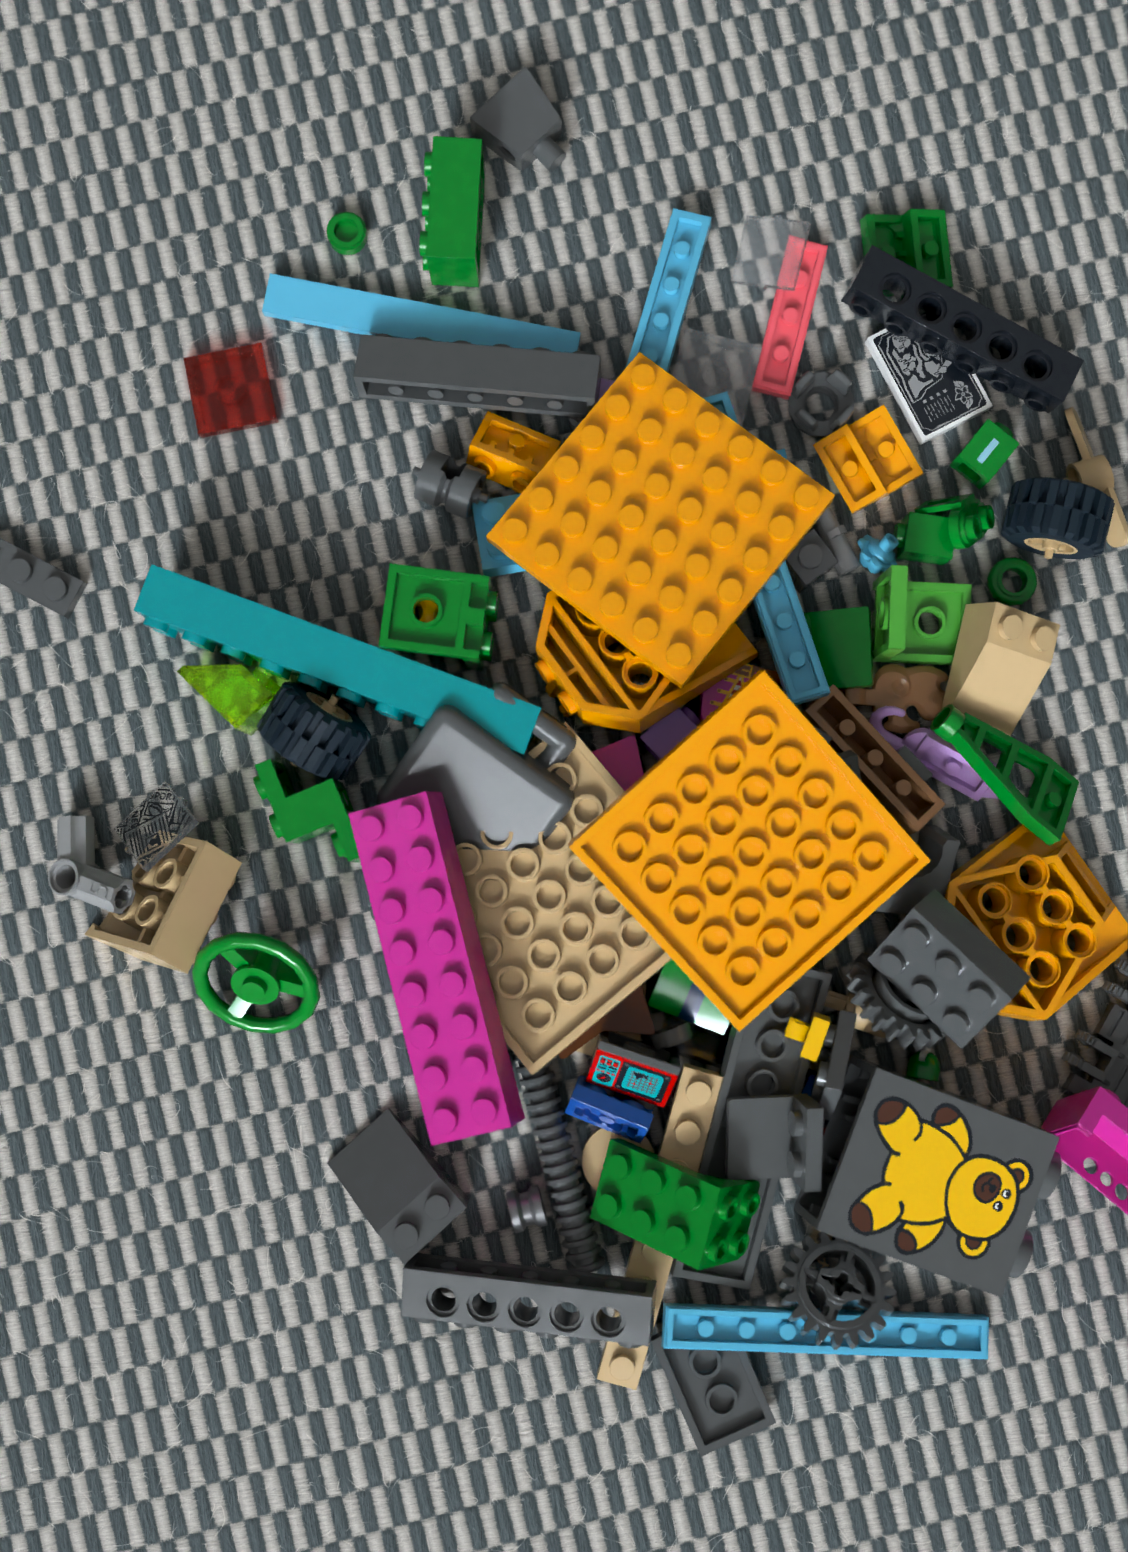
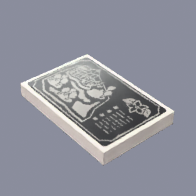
M923 309L919 311L923 319L931 321V316L927 311ZM885 328L865 340L868 350L920 445L990 410L993 406L976 374L964 373L956 368L955 362L941 355H932L921 349L919 343L906 336L894 335Z

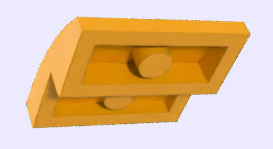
M884 404L854 423L844 425L813 444L852 514L924 474Z

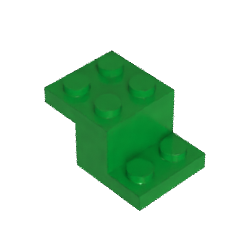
M268 759L255 765L258 776L253 777L254 784L261 799H268L274 814L269 815V820L277 838L283 837L286 843L300 844L335 829L336 833L331 834V839L339 857L344 856L348 859V862H360L349 818V813L355 811L343 782L331 778L295 793L284 764Z

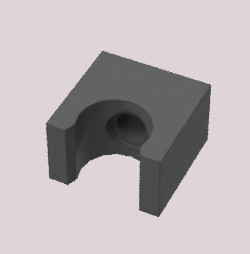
M925 824L919 830L917 845L931 861L875 911L908 915L934 889L945 897L960 841L937 825Z

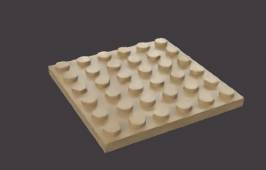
M566 721L563 724L576 736V747L564 763H555L547 770L552 772L554 769H557L555 773L570 785L569 789L574 791L575 798L571 809L562 821L555 824L557 827L546 840H543L544 831L539 832V845L532 849L501 850L511 843L513 832H509L508 839L503 844L493 845L486 839L485 831H481V839L484 844L495 850H480L470 843H461L456 846L505 1041L531 1075L536 1074L672 960L567 845L625 791ZM542 741L528 754L533 758H537L545 750L547 743Z

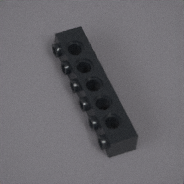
M873 245L861 260L841 299V302L849 305V308L855 314L875 319L884 324V327L890 333L912 339L919 343V346L925 352L932 355H941L955 362L954 365L960 371L967 374H976L989 381V384L995 390L1011 393L1021 398L1027 407L1038 412L1045 411L1050 413L1065 401L1084 362L1083 359ZM883 290L892 292L897 302L888 300L884 296ZM918 309L927 311L931 316V321L923 319ZM954 328L962 330L966 340L958 338ZM989 346L995 348L1000 353L1001 359L991 355ZM1024 365L1034 371L1035 378L1027 375Z

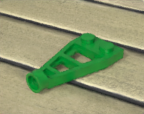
M953 704L945 706L933 719L930 730L956 748L1021 824L1048 846L1060 841L1079 781L1043 753L966 712L962 713ZM983 741L1001 751L996 767L980 750ZM1014 762L1029 769L1035 776L1028 797L1023 796L1009 778Z

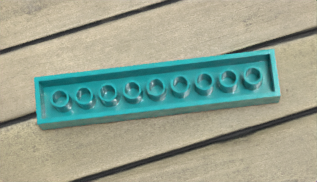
M153 564L150 566L134 608L135 612L145 618L144 625L153 628V631L176 639L178 633L183 634L182 639L191 642L190 644L212 653L215 647L221 648L220 653L228 656L229 659L250 667L253 660L260 662V668L276 677L289 680L291 674L298 676V682L324 694L327 693L328 688L336 690V696L349 704L364 708L366 702L376 705L374 710L378 711L380 715L402 722L404 716L414 719L413 724L417 725L416 728L420 730L423 729L437 708L442 705H453L511 750L525 755L535 736L533 730L542 709L539 706L514 697L512 698L516 702L515 705L505 703L496 699L494 696L495 690Z

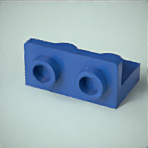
M579 1076L565 1114L641 1144L654 1117V1114H652L653 1110L646 1109L640 1103L632 1101L630 1096L618 1092L615 1093L614 1097L607 1096V1092L604 1089L586 1082L585 1076Z

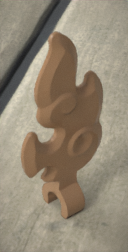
M888 664L876 672L873 678L874 684L872 689L853 688L840 690L854 706H872L873 712L884 706H896L906 712L909 706H914L921 718L931 721L941 711L945 691L940 688V684L948 680V675L942 670L931 666L905 668L897 664ZM906 713L904 717L888 716V720L884 723L883 727L895 733H909L914 729L920 728V724L917 721L911 720Z

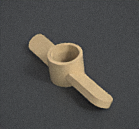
M1072 406L1065 410V415L1082 460L1068 464L1066 478L1097 488L1114 500L1115 506L1106 540L1112 547H1123L1128 544V524L1114 490L1112 468L1104 455H1093L1080 418Z

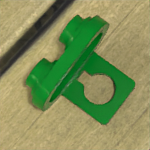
M974 493L928 500L914 509L915 513L921 514L951 510L948 519L949 536L954 548L957 550L970 548L982 539L987 530L992 529L995 524L992 506L984 505L979 499H975Z

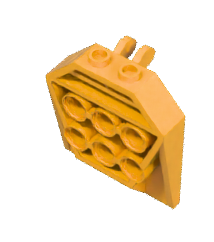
M551 590L546 595L535 645L538 661L534 664L542 679L547 683L545 689L548 695L553 698L558 697L561 703L559 709L564 717L577 714L583 724L641 733L755 659L758 652L737 624L734 623L690 680L680 689L628 648L620 653L609 651L607 648L611 644L620 642L594 622L586 620L585 615ZM636 674H645L651 678L643 685H637L630 680Z
M1020 823L951 873L944 898L1031 977L1017 995L997 1015L1026 1021L1046 1020L1128 950V923L1064 832L1060 841L1048 846ZM1021 866L1028 872L1029 879L1027 884L1021 880L1019 873ZM984 893H987L992 900L990 911H987L982 904ZM1045 899L1052 907L1050 918L1043 910ZM1008 927H1011L1015 933L1013 946L1006 938ZM1069 933L1075 939V948L1073 951L1069 948L1067 944V937ZM1032 961L1039 968V975L1036 980L1030 973Z

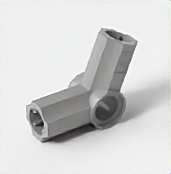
M70 815L57 819V861L51 866L48 874L51 890L58 895L71 896L112 913L122 914L128 906L132 905L136 893L133 888V880L101 869L100 866L95 864L94 817Z

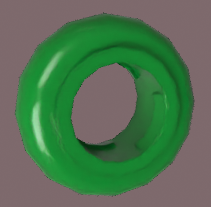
M1017 557L1004 558L996 562L990 569L987 577L988 590L997 602L1007 606H1018L1027 602L1035 593L1037 576L1033 567L1025 560ZM1005 571H1013L1020 576L1022 587L1018 592L1013 593L1004 588L1002 576Z

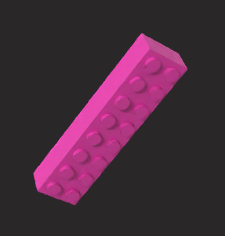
M425 791L349 813L431 1146L513 1127L525 1119L442 792Z

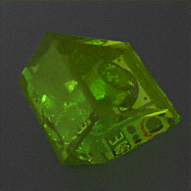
M243 665L182 666L177 671L235 729L250 736L258 730V722L280 688L268 674L261 671L258 667L251 671Z

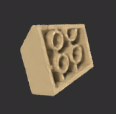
M160 832L159 836L162 845L146 851L143 856L161 847L163 848L158 853L151 854V857L147 858L150 859L149 861L145 859L139 860L132 870L133 888L136 891L132 905L128 906L122 914L109 912L100 926L92 923L84 935L143 961L188 974L210 927L217 920L218 911L228 890L235 883L236 874L242 862L208 841L176 835L171 840L170 833H167L169 840L167 841L166 834L163 832L164 843L162 833ZM156 843L155 845L150 846L149 849L157 846L158 844Z

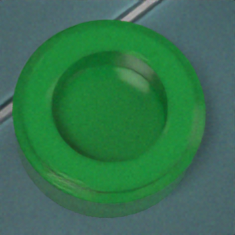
M340 212L330 219L327 225V237L331 247L336 252L342 255H353L364 248L367 242V230L363 220L357 214Z

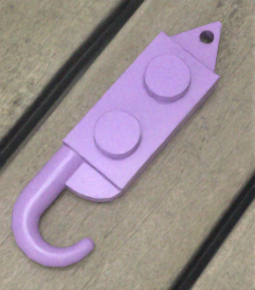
M884 706L871 714L869 722L895 750L906 745L933 774L931 777L977 802L981 798L999 799L951 743L941 739L930 730V727L929 729H914L903 739L884 729L882 720L890 715L904 717L906 714L905 710L896 706ZM991 761L992 764L996 767L997 763Z

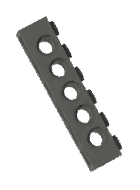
M417 1253L403 1268L401 1316L412 1317L420 1323L445 1321L453 1322L461 1328H473L478 1325L494 1327L495 1330L502 1333H513L519 1330L535 1332L536 1335L543 1338H555L560 1335L576 1337L577 1340L584 1343H596L601 1340L618 1342L620 1346L625 1348H638L650 1345L654 1329L657 1280ZM440 1288L450 1289L454 1293L455 1298L446 1297L442 1294ZM486 1292L491 1294L496 1302L490 1303L485 1301L480 1296V1293ZM520 1298H531L535 1301L537 1307H527L521 1302ZM570 1302L579 1311L568 1312L561 1306V1303ZM612 1307L619 1312L620 1316H607L602 1311V1308Z

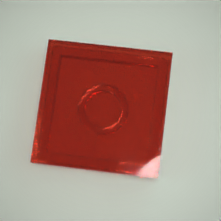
M262 343L183 358L198 435L201 438L279 423Z

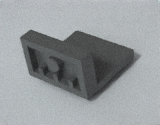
M808 1094L729 1097L727 1099L726 1178L728 1180L792 1178L804 1192L821 1191L824 1108Z

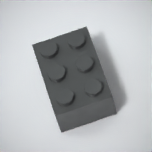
M936 889L932 890L909 912L867 959L961 1049L1031 979L1021 967Z

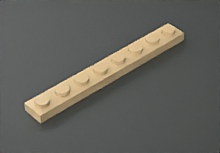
M683 1063L658 1151L659 1156L698 1172L723 1078L719 1072ZM634 1239L624 1277L657 1280L654 1314L655 1326L673 1258ZM615 1309L613 1317L620 1316L619 1312ZM606 1341L597 1371V1380L637 1390L649 1346L625 1348L620 1346L618 1342Z

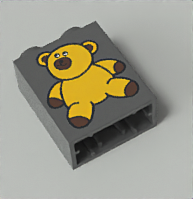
M850 1055L842 1093L831 1120H826L823 1128L821 1191L804 1192L801 1188L794 1210L820 1232L1002 1298L1008 1278L1021 1276L1030 1262L1033 1251V1237L1031 1232L1027 1230V1226L1037 1198H1048L1059 1182L1062 1161L1055 1149L1060 1137L1020 1118Z

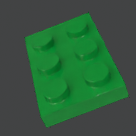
M621 1138L610 1139L590 1218L699 1271L736 1261L746 1252L750 1240L747 1233L751 1218L756 1213L760 1204V1195L758 1194L760 1182L757 1180H728L701 1174Z

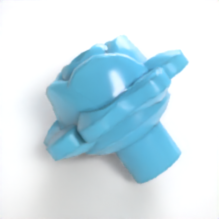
M887 533L880 540L866 534L857 541L861 549L859 562L863 567L868 568L870 573L877 574L882 571L884 572L891 565H898L893 550L898 546L899 542L894 535Z

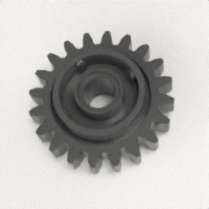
M869 947L865 953L862 952L850 965L852 968L846 973V976L851 980L846 985V989L856 994L850 1000L851 1003L861 1006L863 1011L859 1016L863 1019L868 1018L871 1021L874 1032L878 1030L884 1032L888 1042L895 1037L899 1039V1043L904 1049L910 1043H912L917 1051H920L924 1046L931 1049L946 1034L867 960L875 951L874 948Z

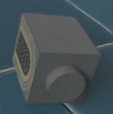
M814 529L803 537L785 560L794 587L798 593L829 572L838 562Z

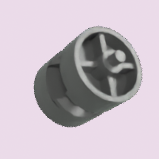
M432 450L428 454L422 468L415 466L412 474L418 476L414 491L415 499L434 507L443 503L447 512L468 520L472 516L473 503L478 504L479 501L487 503L489 499L488 495L483 494L487 476L486 470L468 463H463L460 467L456 466L455 458L436 450Z

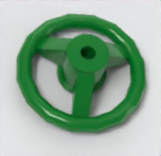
M234 932L216 937L197 952L192 967L196 993L208 1010L226 1023L249 1032L276 1034L295 1029L314 1014L320 999L317 974L306 958L286 942L262 933ZM219 954L237 969L231 977V987L236 995L230 1005L218 996L209 981L208 971L211 962ZM279 992L302 997L300 1006L292 1013L286 1015L259 1017L246 1013L251 1004L264 1005L273 1002Z

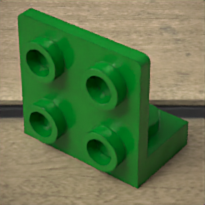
M867 606L807 613L803 611L828 686L830 687L834 684L839 690L873 686L870 609Z

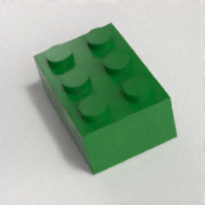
M433 136L432 152L425 151L424 175L427 177V191L422 193V216L425 217V231H420L419 252L420 256H423V271H429L432 285L479 287L486 173L482 139Z

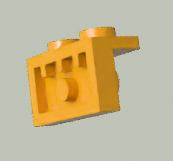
M487 411L470 443L466 463L486 470V479L504 485L521 494L559 449L561 441Z

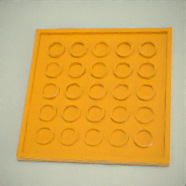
M639 352L490 530L486 538L490 544L682 689L832 503L835 495Z
M762 669L567 844L739 1032L931 861Z

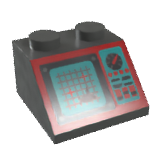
M603 1031L599 1035L585 1081L604 1089L607 1092V1096L614 1097L615 1093L618 1092L630 1096L632 1101L640 1103L646 1109L653 1110L655 1105L664 1108L681 1069L679 1054L666 1049L657 1050L651 1044L615 1032Z

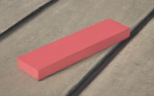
M792 236L789 237L751 391L787 400L791 396L828 245Z

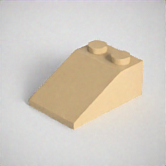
M999 602L966 604L941 710L945 706L953 704L962 713L966 712L1011 736L1052 663L1060 624Z

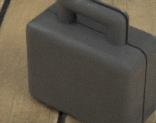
M497 682L490 688L495 690V698L505 703L515 705L516 702L512 698L514 697L538 706L505 682ZM442 705L430 717L378 792L377 800L380 805L425 791L442 792L456 846L461 843H470L480 850H495L484 844L481 839V831H485L486 839L493 845L503 844L508 839L509 832H513L511 843L506 848L501 849L502 851H514L518 848L532 849L539 845V832L544 831L543 840H546L556 829L557 825L555 824L561 822L572 807L575 798L574 791H571L569 789L570 785L555 773L557 769H554L552 772H549L547 769L555 763L565 762L576 747V736L562 722L544 709H541L533 734L547 743V746L537 758H533L528 754L538 745L533 740L525 755L511 750L455 706Z

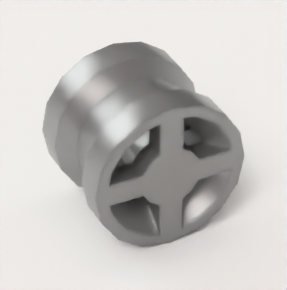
M538 1184L530 1186L526 1192L518 1193L515 1190L506 1192L515 1233L523 1232L527 1226L533 1224L539 1227L548 1225L544 1202Z

